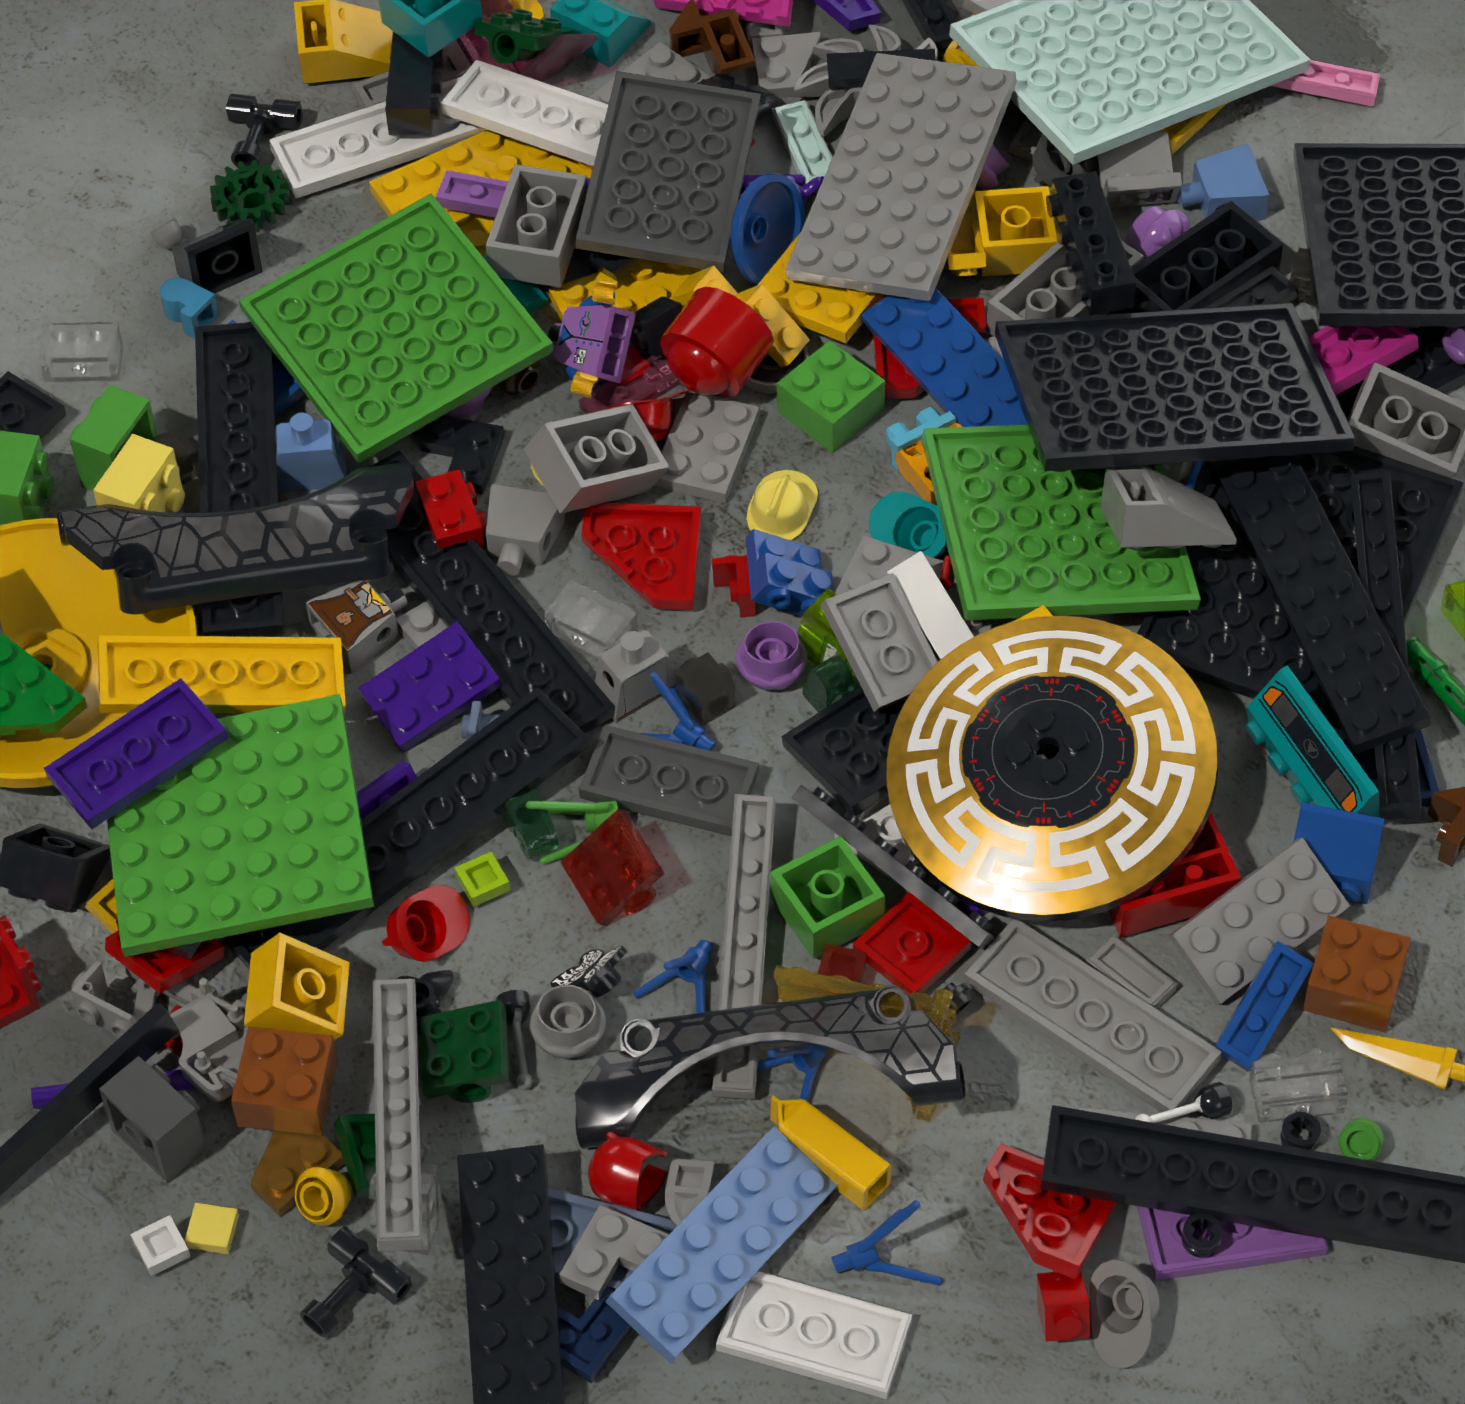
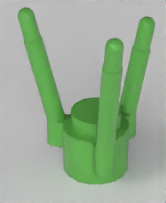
M528 801L526 803L528 809H541L543 814L584 815L586 833L594 832L595 835L541 857L540 863L543 865L595 845L610 843V834L620 833L619 812L616 801L598 803Z

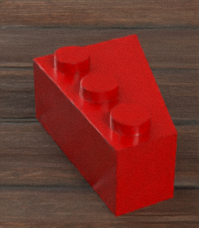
M1211 811L1193 847L1164 879L1133 900L1108 910L1119 937L1193 917L1241 881V876Z

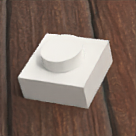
M171 1215L130 1234L133 1244L150 1276L190 1258L189 1250Z

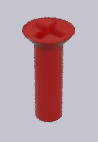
M945 556L939 577L945 590H949L952 586L949 581L952 570L950 556Z

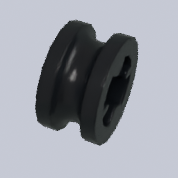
M1294 1112L1288 1115L1282 1125L1280 1134L1281 1144L1314 1151L1320 1139V1123L1317 1118L1306 1112ZM1294 1128H1299V1132L1302 1131V1128L1309 1131L1308 1138L1303 1140L1302 1135H1300L1299 1139L1292 1136Z
M1194 1213L1184 1223L1181 1239L1183 1247L1194 1257L1205 1258L1212 1256L1220 1248L1223 1232L1222 1225L1213 1215ZM1195 1229H1199L1200 1233H1202V1229L1208 1230L1210 1232L1209 1241L1205 1242L1204 1237H1202V1242L1194 1239Z

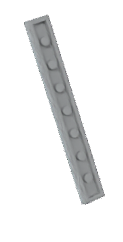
M735 794L718 1010L761 1005L775 796ZM759 1044L741 1047L714 1058L712 1097L755 1099Z
M415 979L373 980L378 1251L423 1249Z

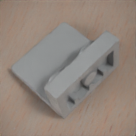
M1154 132L1096 155L1100 184L1109 208L1177 201L1182 187L1180 172H1173L1167 132Z

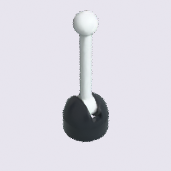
M1216 1082L1200 1089L1195 1097V1103L1151 1116L1139 1114L1135 1120L1158 1123L1198 1111V1113L1206 1118L1217 1119L1231 1113L1232 1099L1227 1087L1221 1082Z

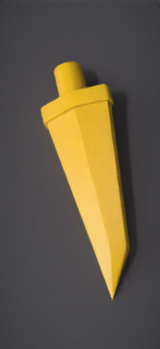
M1330 1027L1348 1049L1433 1084L1436 1088L1446 1090L1449 1078L1465 1083V1065L1454 1062L1457 1049Z

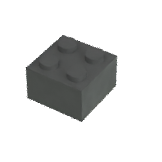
M138 1056L100 1087L99 1091L111 1130L158 1175L169 1183L207 1151L202 1134L205 1128L198 1119L197 1112L199 1111V1106L196 1101L184 1090L178 1093L170 1085L171 1081L167 1074L158 1065L154 1064L150 1067Z

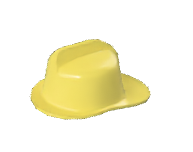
M792 470L776 471L764 477L757 486L748 507L746 520L749 530L756 529L791 541L801 535L817 502L818 490L815 483L807 475Z

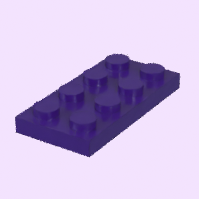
M180 678L44 767V770L49 780L92 830L228 740L229 736L226 728Z

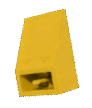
M337 0L294 2L298 54L303 84L370 77L389 71L393 31L382 23L380 11Z

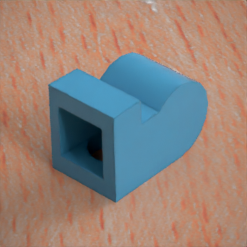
M172 278L164 282L160 287V297L165 316L171 321L182 322L184 333L194 339L195 327L209 326L219 316L215 294L187 279Z

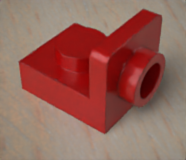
M728 555L721 558H713L714 587H730L731 603L739 602L740 618L756 616L755 602L751 601L747 555Z

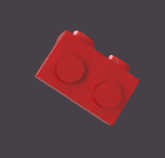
M460 469L415 481L416 492L438 549L473 539L483 550L485 549L483 535L486 534L487 521L483 511L476 513L474 505H477V497L471 482L465 484Z

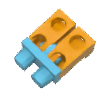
M930 406L919 412L916 416L917 427L910 431L900 422L887 427L886 442L892 452V466L897 472L900 471L907 482L911 483L922 499L937 505L921 440L923 429L962 426L956 423V417L950 411L941 415Z

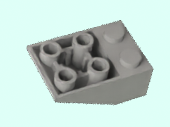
M1146 466L1106 467L1101 510L1120 547L1140 550L1144 547L1154 546L1178 549L1183 546L1192 545L1217 548L1221 545L1236 544L1237 539L1215 500Z

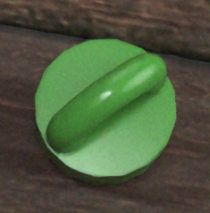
M1365 1118L1353 1119L1340 1132L1338 1140L1340 1151L1344 1156L1372 1161L1382 1150L1384 1143L1383 1132L1372 1120Z

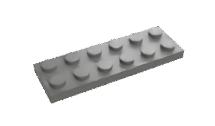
M1013 918L964 974V983L1159 1112L1183 1106L1221 1060L1222 1051L1019 919Z

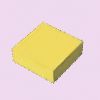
M195 1202L184 1240L187 1248L229 1255L239 1219L238 1209Z

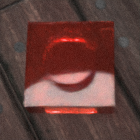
M826 944L816 976V988L844 994L858 992L867 964V952Z

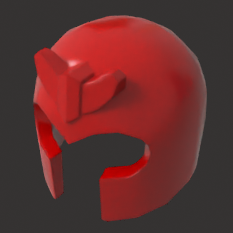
M607 1132V1140L595 1150L588 1168L590 1187L593 1193L605 1203L639 1211L642 1206L646 1205L657 1194L667 1175V1171L648 1164L640 1177L642 1164L655 1155L665 1158L668 1153L631 1137H619L612 1132Z

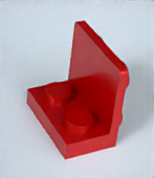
M6 915L0 917V1029L40 1009L36 992L42 990L32 970L35 968L26 948L24 946L18 947L15 942L16 934Z

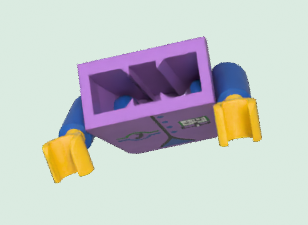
M598 279L593 285L592 296L581 301L579 307H568L564 311L562 324L554 323L548 331V338L553 345H556L555 359L566 365V373L572 380L571 393L589 399L592 397L591 392L594 390L595 382L598 381V378L615 383L621 382L636 315L634 312L612 306L615 305L614 289L617 286V282Z

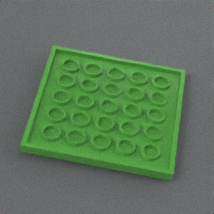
M432 193L239 300L243 313L324 419L331 421L335 433L358 463L554 352L551 340Z
M1028 425L923 429L921 440L965 620L1020 618L1042 605L1053 616L1198 609L1201 598L1185 546L1178 549L1154 546L1144 547L1140 550L1119 546L1101 510L1106 468L1045 472ZM1162 464L1144 465L1165 476Z
M340 694L218 718L219 722L227 730L228 740L107 819L120 943L124 957L374 907L343 703Z

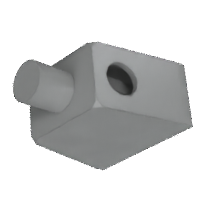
M492 484L486 527L488 555L491 558L498 559L497 567L503 574L508 576L517 575L522 563L537 566L542 564L565 523V513H559L548 493Z

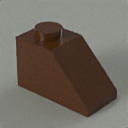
M734 10L700 18L701 48L712 73L725 74L756 66L754 56Z

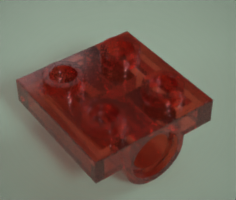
M617 809L560 861L597 924L606 927L620 914L631 915L648 907L656 897V890L653 884L665 874L628 813Z

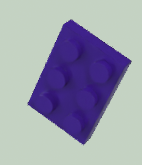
M456 621L358 689L402 752H405L470 708L473 701H480L501 687L502 683L458 621Z

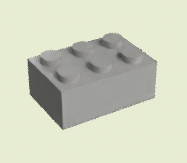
M514 165L486 243L487 263L500 278L555 287L562 286L576 245V236L587 195L586 175Z
M1376 362L1373 364L1361 385L1347 418V422L1355 437L1354 446L1452 478L1465 451V403Z
M633 404L544 423L523 449L560 514L647 493L669 468Z

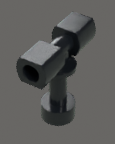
M230 94L226 104L228 120L246 123L250 129L246 140L236 143L231 155L232 163L238 168V162L242 161L245 167L251 165L253 160H257L259 167L263 157V151L259 144L263 135L271 133L274 127L298 129L303 118L301 102L275 99L273 105L257 103L256 96Z
M343 1226L334 1234L327 1246L328 1253L344 1265L342 1273L345 1279L322 1303L313 1299L300 1312V1316L312 1331L321 1337H326L338 1325L334 1315L358 1290L368 1293L373 1288L395 1305L412 1287L411 1277L388 1259L380 1263L369 1254L368 1243L349 1228Z

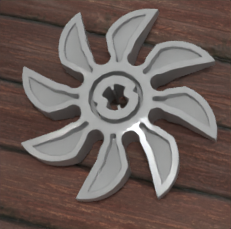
M868 25L874 51L901 50V41L893 31L877 25ZM928 37L916 49H935L937 61V47L931 38ZM839 38L826 40L814 45L813 53L826 62L807 70L795 84L794 97H820L815 108V123L818 132L823 138L841 122L850 117L862 87L829 89L827 53L864 52L859 41Z

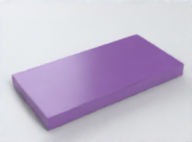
M1137 1206L1154 1281L1327 1255L1328 1252L1326 1239L1219 1220L1223 1232L1218 1251L1210 1257H1194L1185 1250L1181 1241L1184 1223L1191 1215ZM1195 1229L1194 1239L1202 1242V1237H1204L1205 1242L1209 1241L1210 1232L1208 1230L1202 1229V1233H1200L1199 1229Z

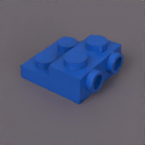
M753 529L745 537L751 601L819 621L825 615L820 605L826 599L834 597L832 572L822 570L820 549Z

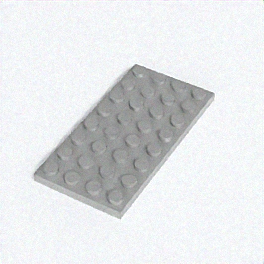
M877 53L785 269L787 279L930 301L1016 86V72Z

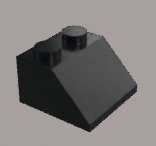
M251 218L235 220L172 248L176 271L179 277L187 279L214 294L263 272L255 225Z
M36 824L4 837L0 854V887L7 888L8 893L14 897L24 899L35 897L44 900L45 905L51 909L69 910L71 907L87 900L111 856L110 846L47 825Z

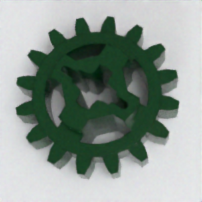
M253 160L251 165L247 167L240 161L236 170L228 166L225 167L226 176L216 175L214 177L216 185L210 186L212 210L217 212L220 222L228 219V224L238 219L251 218L259 230L263 229L262 222L268 221L271 224H275V214L285 215V205H290L291 202L288 180L283 179L282 170L278 169L272 172L271 163L258 167L257 160Z

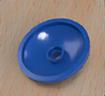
M765 174L755 179L741 195L733 214L730 233L733 258L743 277L755 285H758L800 234L805 224L802 197L796 185L786 176Z

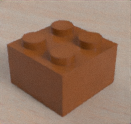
M1328 915L1309 979L1303 1011L1386 1033L1411 937Z
M248 1026L231 1100L237 1127L322 1136L338 1063L333 1035Z

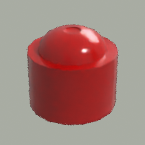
M706 286L695 291L662 335L660 341L669 369L679 383L700 395H716L727 398L738 395L769 353L774 343L771 330L762 317L749 305L728 292Z

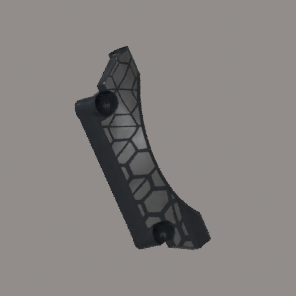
M408 462L358 468L339 481L305 496L250 509L210 513H171L103 504L57 511V522L62 546H73L101 570L114 569V575L117 580L119 608L126 614L136 615L173 607L362 579L383 578L390 573L388 539L385 530L397 528L414 494V480Z
M893 985L876 990L649 1020L634 1019L624 1025L620 1033L621 1051H605L575 1092L576 1134L582 1149L599 1147L607 1140V1132H612L619 1137H630L646 1110L678 1078L720 1054L761 1043H809L847 1053L885 1074L919 1106L965 1100L964 1073L962 1064L957 1059L956 1045L925 1011L916 1010L915 1000L910 993ZM892 996H901L904 1001L902 1013L894 1018L887 1017L884 1011L886 1001ZM648 1028L652 1035V1041L649 1047L639 1051L634 1043L635 1036L640 1030Z

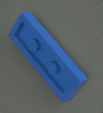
M1277 941L1271 948L1214 1047L1222 1051L1221 1055L1247 1072L1252 1070L1314 963Z

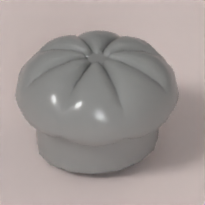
M560 985L549 989L541 996L530 1018V1031L537 1045L548 1054L563 1059L580 1057L592 1051L600 1042L606 1027V1017L601 1005L585 989L575 985Z

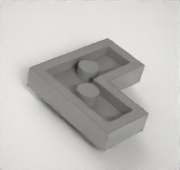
M599 1205L559 1274L560 1283L600 1300L619 1265L634 1271L669 1234L603 1205Z

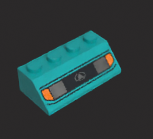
M1288 666L1283 667L1247 706L1248 723L1245 724V728L1250 738L1256 745L1262 743L1270 753L1267 755L1271 767L1278 776L1285 774L1292 784L1290 787L1291 794L1300 807L1301 802L1379 818L1378 789Z

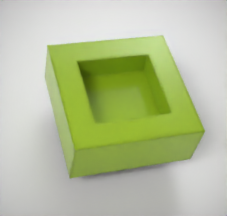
M492 851L454 867L455 876L473 907L511 891L510 882Z

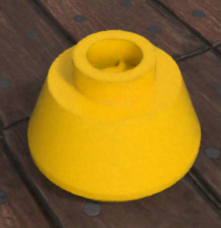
M322 1167L307 1169L299 1176L295 1185V1201L300 1213L309 1222L318 1226H328L338 1221L351 1201L352 1193L348 1180L343 1174L335 1170Z

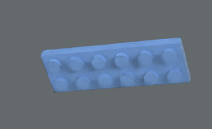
M773 1126L605 1302L671 1364L838 1185Z

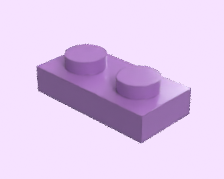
M446 170L436 195V200L446 209L496 218L508 181Z

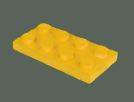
M641 259L619 282L602 272H597L564 283L561 287L549 288V298L562 321L564 311L568 307H579L581 301L592 296L593 285L597 279L617 282V286L614 289L615 305L612 306L636 312L661 296L670 298L689 275L701 271V269Z

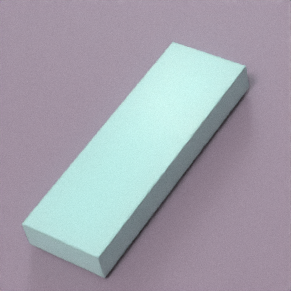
M803 100L772 108L773 121L797 174L803 175L804 185L816 177H825L833 157L824 138L817 130L815 118L807 101Z

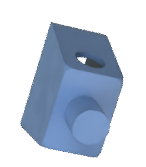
M1245 144L1197 160L1194 163L1192 183L1182 184L1177 200L1180 207L1199 204L1204 218L1232 201L1254 220L1259 221L1266 219L1269 193L1250 146Z
M297 413L290 419V423H280L276 426V465L279 491L323 489L347 476L346 453L333 429L331 421L327 419L313 420L307 413Z

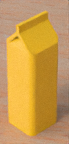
M774 1095L771 1097L770 1120L777 1125V1129L838 1185L835 1190L864 1211L889 1186L892 1165L812 1104L803 1099L779 1100Z

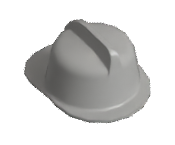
M1113 1259L1102 1263L1094 1271L1089 1283L1092 1336L1095 1349L1101 1359L1111 1367L1125 1369L1135 1366L1143 1359L1150 1346L1152 1321L1155 1319L1159 1309V1294L1151 1279L1142 1274L1141 1271H1138L1137 1268L1126 1261Z

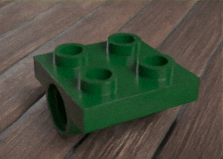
M512 9L511 14L491 13V18L476 20L474 34L489 38L491 56L496 62L506 65L550 56L557 47L574 43L575 29L562 26V21L559 19L544 17L540 20L533 18V13L530 11Z
M501 1000L420 1017L422 1092L428 1099L449 1095L450 1098L458 1102H479L490 1096L491 1085L508 1082L506 1007Z

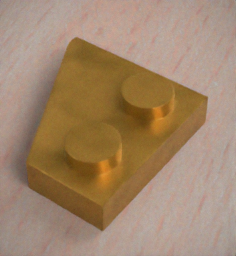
M274 1131L250 1183L252 1190L281 1218L296 1205L295 1185L299 1176L304 1171L313 1167L337 1171L345 1162L342 1153L323 1134L320 1136Z

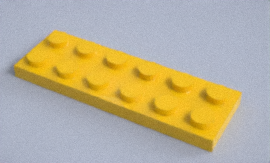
M98 635L100 713H128L180 678L212 713L243 714L340 694L345 712L341 638Z

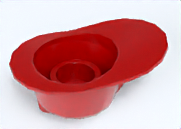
M691 390L682 391L660 399L622 403L607 409L633 404L653 440L656 442L663 439L671 428L672 399L687 394Z
M444 885L428 887L406 898L389 914L386 922L387 937L382 940L383 946H392L393 950L402 957L420 962L432 961L455 949L464 941L469 931L470 922L467 905L461 895L451 887Z

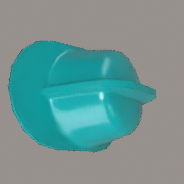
M900 491L884 496L872 508L868 523L869 533L873 539L917 553L922 551L924 555L936 559L940 558L945 552H949L937 505L913 494Z

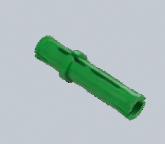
M1418 637L1408 639L1406 641L1408 664L1419 675V683L1425 688L1429 687L1465 726V710L1450 694L1453 693L1465 706V690L1450 675L1448 665L1441 659L1437 660L1423 646ZM1423 664H1427L1442 682H1439Z

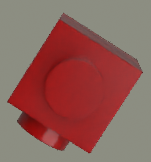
M1081 1271L1076 1279L1056 1272L1036 1274L1038 1313L1045 1341H1071L1073 1339L1089 1338V1299Z

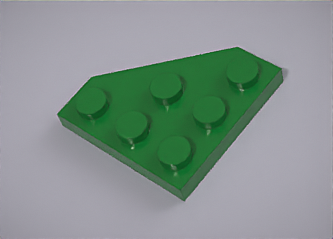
M3 633L0 635V736L17 735V730L40 729L41 733L59 732L87 708L85 697Z

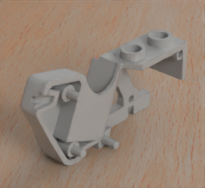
M96 960L87 972H81L73 982L71 993L75 1011L84 1022L90 1025H97L111 1032L119 1039L154 1006L155 998L160 994L126 968V974L137 980V995L133 1016L105 1002L104 996L108 989L102 963ZM205 978L199 980V988H195L182 981L163 992V994L185 1004V1006L170 1014L179 1029V1032L170 1040L176 1039L179 1036L183 1040L182 1054L179 1058L183 1077L209 1100L218 1103L233 1095L248 1027L244 1026L246 1003L238 999L231 1003L219 997L216 988L208 985Z

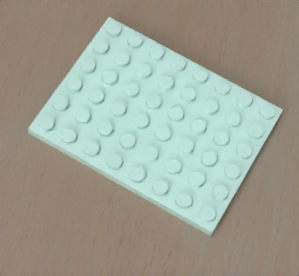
M1013 0L951 24L949 36L979 67L1016 72L1017 83L1010 100L1072 165L1306 72L1309 69L1311 60L1250 0Z

